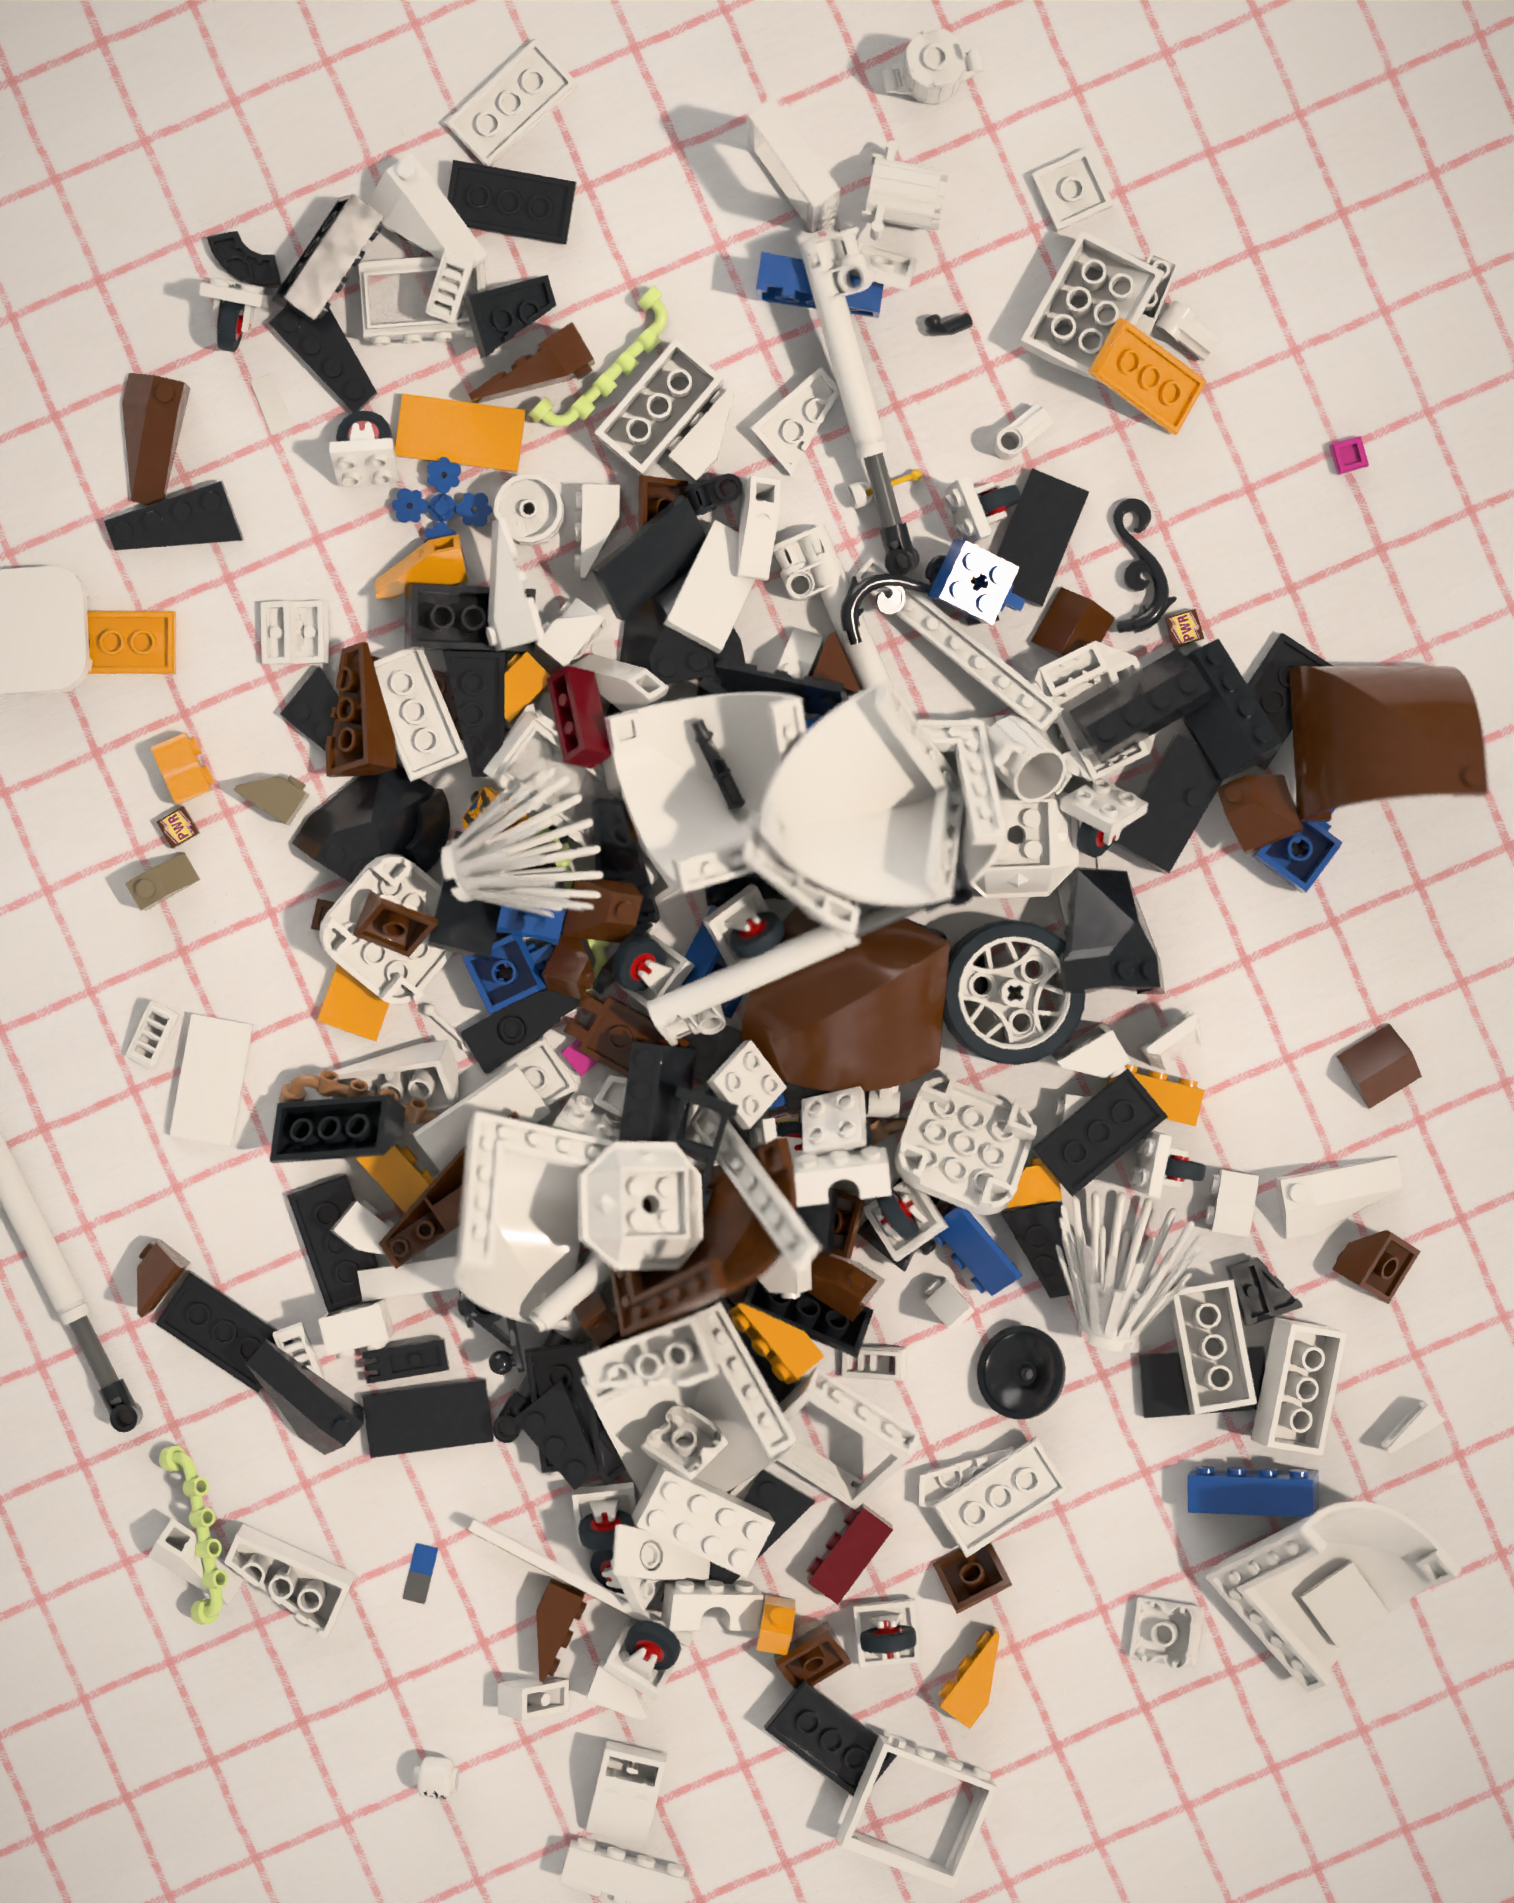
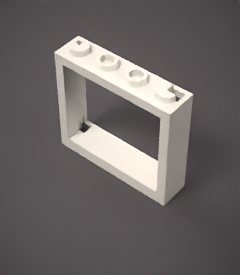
M773 95L747 114V143L810 232L813 233L817 229L823 232L835 222L834 218L838 212L840 188Z
M815 1368L778 1405L786 1421L788 1422L809 1401L891 1454L862 1481L800 1441L780 1457L778 1461L856 1510L912 1458L920 1434L826 1373ZM816 1383H819L821 1385L820 1389L815 1386ZM901 1436L906 1439L904 1442L900 1441Z
M879 1735L836 1839L841 1848L954 1890L997 1786L992 1778H990L991 1774L983 1769L974 1767L972 1771L962 1767L963 1763L952 1757L946 1756L945 1760L934 1756L935 1752L926 1747L918 1746L915 1749L907 1746V1742L898 1736L890 1735L889 1738ZM887 1752L978 1786L945 1866L854 1831Z

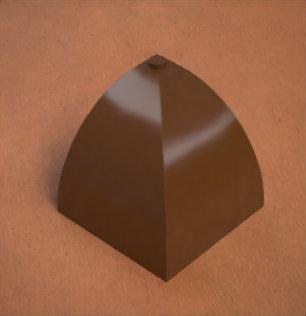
M1298 666L1289 670L1297 812L1301 822H1329L1332 819L1331 810L1372 801L1438 795L1478 797L1488 794L1485 743L1477 702L1468 680L1456 667Z
M796 906L783 922L785 928L784 936L778 944L820 927L822 924L810 918ZM901 919L860 937L861 942L856 946L847 947L842 952L749 992L745 1006L741 1044L743 1041L751 1040L781 1080L807 1088L836 1092L861 1086L863 1091H874L916 1080L937 1068L940 1062L950 941L906 919Z
M777 1137L758 1147L759 1150L753 1152V1155L795 1211L796 1183L788 1139ZM720 1165L713 1167L707 1187L713 1190L706 1214H703V1239L680 1269L614 1271L609 1267L621 1337L639 1335L662 1326L755 1281L765 1274L782 1254L779 1247ZM706 1169L698 1171L701 1174L702 1180ZM644 1198L642 1207L645 1212L650 1213L652 1209L651 1202Z

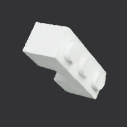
M869 1146L856 1151L837 1150L831 1154H805L799 1158H792L797 1207L829 1203L828 1189L835 1181L841 1179H848L857 1184L860 1199L892 1195L889 1164L885 1147Z
M677 1580L676 1584H665L661 1620L669 1630L699 1631L703 1614L712 1607H721V1621L729 1631H759L763 1594L752 1582L746 1580H738L735 1584H724L717 1580H708L705 1584H694L688 1580Z

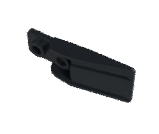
M542 990L495 1012L463 1030L461 1035L483 1071L490 1073L543 1036L561 1021V1017L579 1007L578 1004L581 999L549 990Z

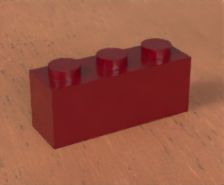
M566 665L546 679L563 761L567 764L592 769L612 756L595 672Z
M864 1503L856 1510L850 1509L843 1520L846 1523L840 1533L835 1531L825 1544L827 1551L821 1559L816 1556L806 1570L809 1573L807 1577L808 1583L837 1605L893 1531L891 1523Z

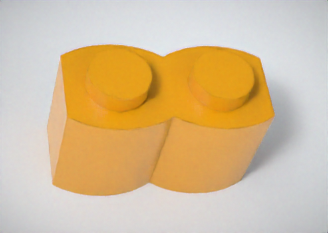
M183 733L150 747L176 805L185 803L213 790L211 783L215 782L209 766H202L198 755L202 753V750L195 736L190 738L188 733Z

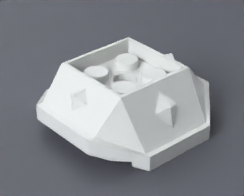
M1098 641L1085 645L1038 668L1032 684L1063 709L1062 713L1044 734L1039 730L1037 731L1065 757L1068 772L1092 782L1150 754L1156 733L1101 764L1073 720L1069 711L1142 669L1136 656Z
M995 775L1006 835L1012 826H1018L1023 830L1024 838L1021 843L1013 844L1006 836L1003 848L997 859L972 887L985 899L1047 897L1079 865V849L1076 844L1078 819L1060 810L1061 799L1067 796L1068 793L1062 790L1059 794L1052 792L1050 796L1037 802L1022 801Z
M613 1142L577 1176L579 1240L589 1249L591 1248L614 1271L678 1270L702 1241L701 1174L675 1142ZM644 1198L651 1202L652 1209L650 1213L645 1212L642 1207Z

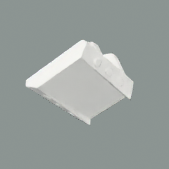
M1188 1011L1139 1047L1151 1066L1166 1070V1064L1195 1043L1201 1045V1026L1198 1015Z
M674 1406L666 1413V1422L659 1429L651 1431L647 1436V1441L641 1448L649 1457L682 1479L691 1481L728 1444V1441L719 1427L690 1407Z
M1138 1597L1129 1658L1145 1663H1162L1173 1669H1181L1183 1667L1195 1668L1198 1660L1202 1622L1205 1615L1203 1607Z

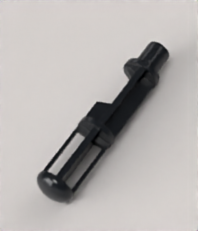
M703 719L691 723L696 734L695 741L703 752L713 773V778L716 779L728 804V809L732 811L740 809L744 806L745 799L742 798L730 773V768L727 767L725 760L721 758L712 740V731L707 729Z

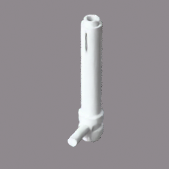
M597 1255L593 1257L531 1312L532 1316L529 1318L531 1325L540 1333L544 1330H550L610 1277L609 1266Z

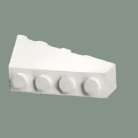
M578 1838V1841L571 1839L560 1877V1884L596 1897L601 1896L602 1892L608 1894V1899L613 1901V1903L685 1902L690 1873L685 1872L684 1867L671 1863L667 1866L655 1863V1859L645 1855H638L637 1858L625 1855L626 1852L617 1847L600 1848L596 1846L594 1841L585 1838Z

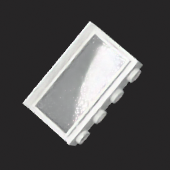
M434 257L361 261L358 264L363 337L366 342H371L373 346L390 345V340L402 339L404 344H416L421 342V338L434 337L436 342L451 341L452 336L465 335V339L475 340L464 302L461 313L455 323H450L425 313L440 265L439 260ZM485 260L473 268L465 297L487 291ZM445 276V280L460 285L459 281ZM441 289V292L456 297V294Z
M527 712L483 770L486 775L504 788L517 781V787L511 792L514 795L543 769H545V774L552 768H556V772L551 778L522 800L524 803L563 777H569L567 785L544 799L541 805L534 809L539 814L574 795L580 794L582 796L580 803L551 817L554 820L553 825L557 828L587 818L593 820L592 802L596 798L619 800L608 791L603 767L598 764L590 769L564 763L558 733L552 729L555 723L541 712L538 717ZM593 825L568 836L582 847H587L590 838L594 834Z

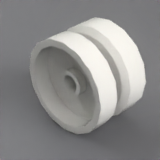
M524 473L512 477L501 486L495 497L494 513L496 519L505 517L513 541L520 545L537 546L548 542L558 533L564 522L565 508L559 491L549 480L540 475ZM531 503L532 507L535 506V511L527 515L524 513L526 511L524 506Z

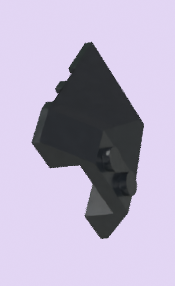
M693 562L625 619L620 662L646 668L666 685L700 679L705 676L716 675L719 677L716 669L719 658L729 659L730 665L743 667L745 664L742 642L734 627L722 651L718 654L664 625Z
M397 763L396 769L377 775L359 776L308 817L292 844L321 865L352 883L366 865L376 857L385 854H396L410 860L405 847L412 841L417 830L418 816L414 805L436 790V788L422 779L410 782L405 768Z
M1075 870L1069 901V908L1072 909L1070 924L1065 926L1064 935L1067 936L1065 952L1061 953L1060 957L1063 993L1088 994L1101 989H1136L1137 994H1164L1162 963L1127 871Z

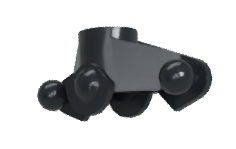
M459 1289L458 1311L465 1318L467 1327H474L473 1320L476 1321L513 1352L512 1354L504 1350L494 1352L489 1358L491 1371L498 1375H504L513 1366H517L519 1373L525 1372L516 1320L506 1318L509 1337L494 1324L503 1316L493 1312L487 1313L482 1311Z

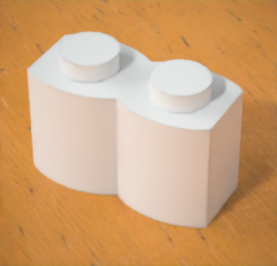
M1219 1169L1218 1175H1213L1210 1193L1215 1194L1213 1206L1208 1205L1205 1223L1210 1224V1231L1249 1237L1259 1176Z

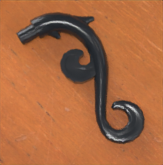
M1131 498L1120 502L1113 514V523L1118 534L1141 559L1130 563L1126 567L1124 583L1128 589L1134 592L1143 591L1147 588L1150 581L1142 579L1141 574L1142 572H1147L1152 577L1154 583V596L1147 609L1145 605H1141L1138 614L1131 615V619L1116 622L1118 633L1129 631L1139 633L1150 629L1158 623L1167 609L1177 600L1176 596L1169 597L1168 580L1156 557L1124 527L1123 517L1127 513H1135L1139 517V524L1133 529L1137 534L1144 531L1151 520V510L1148 505L1142 500Z
M938 555L930 560L925 569V577L928 580H932L935 571L941 568L946 555ZM884 573L873 575L861 580L859 583L856 576H853L840 612L842 630L847 632L850 645L862 642L858 627L861 626L859 617L864 612V609H859L862 600L870 592L879 588H888L890 596L885 597L883 592H878L875 597V605L883 614H894L904 606L905 592L903 589L929 594L932 585L899 574Z

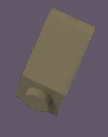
M292 775L288 779L278 776L236 785L233 790L285 825L291 824L310 795L303 790L306 785Z
M183 853L147 870L125 884L139 909L147 911L198 882L200 878L187 855Z

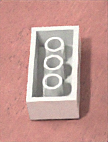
M675 338L595 431V436L636 473L646 475L668 450L671 443L681 435L695 416L722 387L724 378L680 340Z
M1234 1280L1183 1288L1170 1302V1309L1190 1415L1257 1404Z
M1275 1318L1251 1440L1270 1448L1323 1456L1347 1333L1328 1326Z
M658 1463L631 1515L636 1527L747 1578L775 1524L768 1512L695 1477L691 1481L682 1479L660 1463Z

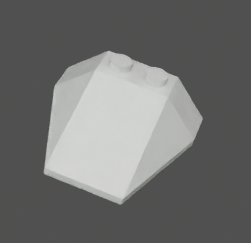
M753 813L749 821L742 860L810 918L840 933L853 935L857 929L859 909L850 905L851 899L821 888L792 869L777 854L769 842L761 837L758 830L761 815Z

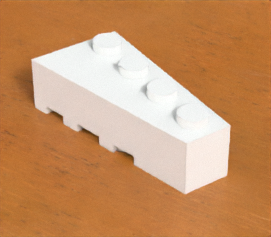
M244 1524L236 1534L224 1561L225 1564L255 1587L259 1586L271 1595L270 1598L277 1604H282L288 1608L303 1624L307 1623L318 1632L317 1634L324 1640H327L356 1574Z

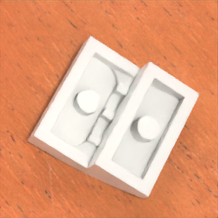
M328 601L260 602L262 664L329 663Z

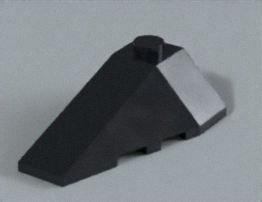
M266 1338L246 1360L248 1368L298 1436L324 1455L344 1447L364 1425V1407Z

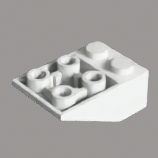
M607 1740L585 1832L646 1846L666 1766L667 1754Z

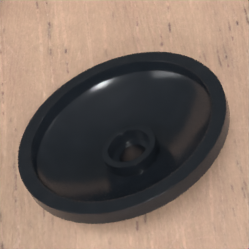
M1023 1325L1012 1326L995 1334L982 1350L977 1366L978 1386L986 1403L1000 1415L1018 1420L1031 1419L1049 1410L1059 1398L1066 1377L1064 1357L1055 1340L1040 1329ZM1029 1369H1031L1033 1372V1376L1031 1379L1028 1380L1026 1377V1373Z

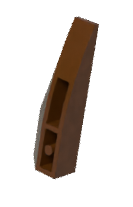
M517 1111L506 1117L525 1122ZM466 1145L378 1243L396 1269L459 1226Z

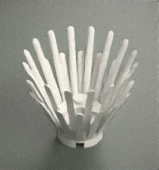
M552 768L545 774V769H543L506 802L502 803L517 787V781H515L509 787H506L457 839L447 842L449 846H445L442 849L441 862L446 880L455 879L458 887L450 890L459 901L468 902L477 899L552 917L553 914L551 912L538 908L561 911L563 908L582 911V908H594L589 903L569 901L567 897L599 898L601 894L597 891L545 887H554L557 881L601 879L603 877L601 871L567 872L565 867L518 870L595 855L601 851L598 845L552 853L562 849L563 845L561 842L538 846L591 827L593 825L591 818L521 841L553 825L554 820L551 817L582 801L580 794L574 795L500 833L541 805L544 799L567 785L569 777H563L493 824L555 774L556 768Z
M1095 1191L1091 1196L1092 1249L1086 1245L1085 1233L1082 1228L1080 1202L1074 1196L1072 1198L1078 1258L1074 1237L1071 1233L1068 1212L1063 1205L1061 1206L1062 1218L1059 1217L1063 1232L1062 1242L1069 1272L1062 1249L1056 1245V1250L1078 1318L1076 1328L1078 1336L1081 1338L1084 1331L1089 1335V1345L1105 1351L1120 1352L1123 1351L1124 1343L1131 1342L1130 1349L1134 1348L1138 1342L1139 1334L1186 1286L1185 1283L1191 1278L1192 1274L1185 1275L1172 1291L1168 1292L1202 1249L1197 1248V1246L1202 1241L1203 1235H1199L1194 1239L1153 1296L1194 1227L1193 1221L1188 1222L1174 1246L1165 1254L1141 1295L1177 1211L1175 1208H1171L1168 1211L1157 1237L1151 1236L1148 1238L1139 1262L1136 1263L1153 1201L1150 1198H1146L1143 1202L1128 1254L1132 1232L1130 1229H1125L1120 1243L1126 1196L1123 1192L1118 1193L1106 1266L1107 1231L1104 1226H1100V1195Z

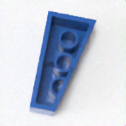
M761 252L756 286V301L816 309L803 259ZM850 274L851 282L858 286L861 282V277ZM873 281L868 289L846 296L850 314L879 318L884 284Z
M1197 1466L1196 1471H1191L1188 1474V1513L1308 1517L1316 1513L1319 1508V1470L1292 1469L1290 1471H1277V1469L1260 1468L1258 1471H1246V1468L1228 1467L1227 1471H1214L1212 1466Z

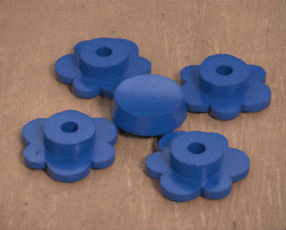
M446 457L440 458L439 462L432 461L427 466V472L430 475L427 479L428 484L435 486L436 490L442 493L434 496L430 500L429 506L426 500L421 499L422 493L419 490L411 492L407 488L400 489L397 493V500L392 502V508L397 511L396 518L402 523L410 520L412 522H419L421 514L426 513L428 509L431 517L439 521L434 525L433 529L428 528L425 531L427 539L424 543L431 539L456 535V531L449 530L448 525L444 523L453 518L456 512L459 516L463 517L462 521L465 525L474 524L476 527L485 526L487 516L492 514V507L487 505L488 497L484 493H477L475 495L467 493L463 497L464 501L459 502L457 506L454 499L445 494L450 491L451 487L459 485L460 480L458 476L461 474L460 465L455 462L450 463V460ZM443 472L447 474L446 478H442ZM409 503L413 505L411 509L408 508ZM473 507H477L476 513L472 511Z

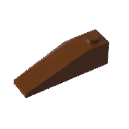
M571 322L540 342L535 355L521 356L514 361L515 363L511 366L512 371L507 374L506 371H502L471 392L469 396L473 403H482L569 381L574 377L580 380L593 371L591 366L595 364L594 358L575 325Z
M129 373L122 408L132 502L151 505L165 500L190 393V387L185 382L148 374Z
M360 642L343 648L336 680V688L339 690L337 708L332 707L330 717L335 718L332 737L327 736L325 744L326 776H367L396 769L395 736L368 643Z
M834 1254L832 1256L815 1255L811 1260L812 1290L806 1292L853 1322L883 1285L885 1279L859 1262Z

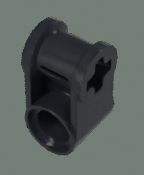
M728 473L682 487L681 492L686 494L698 517L735 502L740 497L743 486L739 477ZM725 480L734 482L737 487L736 494L732 497L722 495L719 489L721 482ZM696 492H697L698 495H699V498H700V501H701V504H702V505L699 504V501H698Z

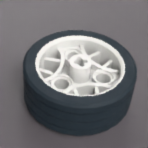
M1008 920L987 923L970 931L961 938L949 952L943 1015L948 1031L958 1043L974 1055L999 1064L1021 1065L1039 1061L1052 1055L1062 1047L1079 1025L1086 993H1063L1060 957L1061 953L1065 952L1066 949L1065 941L1049 929L1031 922ZM1011 941L1027 944V947L1017 956ZM1004 943L1012 962L993 968L990 947ZM983 953L986 968L972 965L975 959ZM1034 960L1038 963L1040 970L1036 977L1029 978L1025 974V966L1028 962ZM1053 974L1057 977L1058 988L1046 984ZM983 976L988 981V989L983 994H977L974 991L973 983L978 977ZM1009 986L1015 987L1013 989L1014 998L1008 997L1010 993L1007 988ZM1042 989L1058 994V1001L1054 1011L1038 1010ZM964 1000L978 1003L969 1016L965 1009ZM986 1007L995 1015L998 1021L984 1033H981L973 1022L983 1008ZM1023 1013L1027 1017L1028 1023L1025 1029L1017 1031L1013 1026V1019L1017 1014ZM1039 1015L1052 1016L1046 1026L1042 1028ZM1002 1028L1006 1042H997L990 1039V1037Z

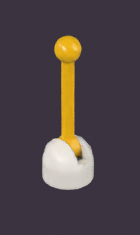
M913 469L910 474L891 480L892 487L910 480L919 481L922 478V472L919 469ZM856 482L848 485L849 495L855 509L870 503L873 498V491L869 484Z

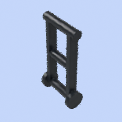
M678 1086L675 1098L680 1099V1103L668 1142H675L681 1150L709 1159L702 1180L703 1214H706L713 1190L707 1188L729 1115L735 1117L739 1105ZM687 1102L723 1113L713 1147L677 1135Z

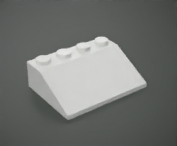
M1081 230L1021 338L1023 349L1052 364L1098 381L1088 371L1117 319H1126L1133 326H1136L1165 273Z

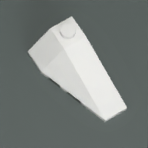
M412 153L384 172L367 204L384 216L381 224L387 230L405 237L409 243L433 254V257L440 262L445 249L475 259L473 268L489 258L429 173ZM448 263V266L455 271L464 272V269Z
M505 517L495 520L492 524L488 607L489 627L486 628V634L489 644L495 646L496 652L545 638L533 597H526L524 592L526 590L525 583L527 582L524 570L522 571L519 566L516 567L514 563L517 560V550Z
M449 1040L417 1044L333 1071L339 1076L337 1083L349 1086L352 1080H362L368 1084L367 1092L379 1095L383 1089H391L398 1094V1102L409 1105L411 1099L419 1098L427 1102V1111L435 1114H442L459 1102L458 1065ZM332 1095V1098H344L337 1095Z
M1398 1157L1275 1177L1285 1239L1317 1234L1403 1188Z
M704 1310L579 1358L590 1388H626L628 1386L682 1387L690 1386L719 1375L715 1339Z

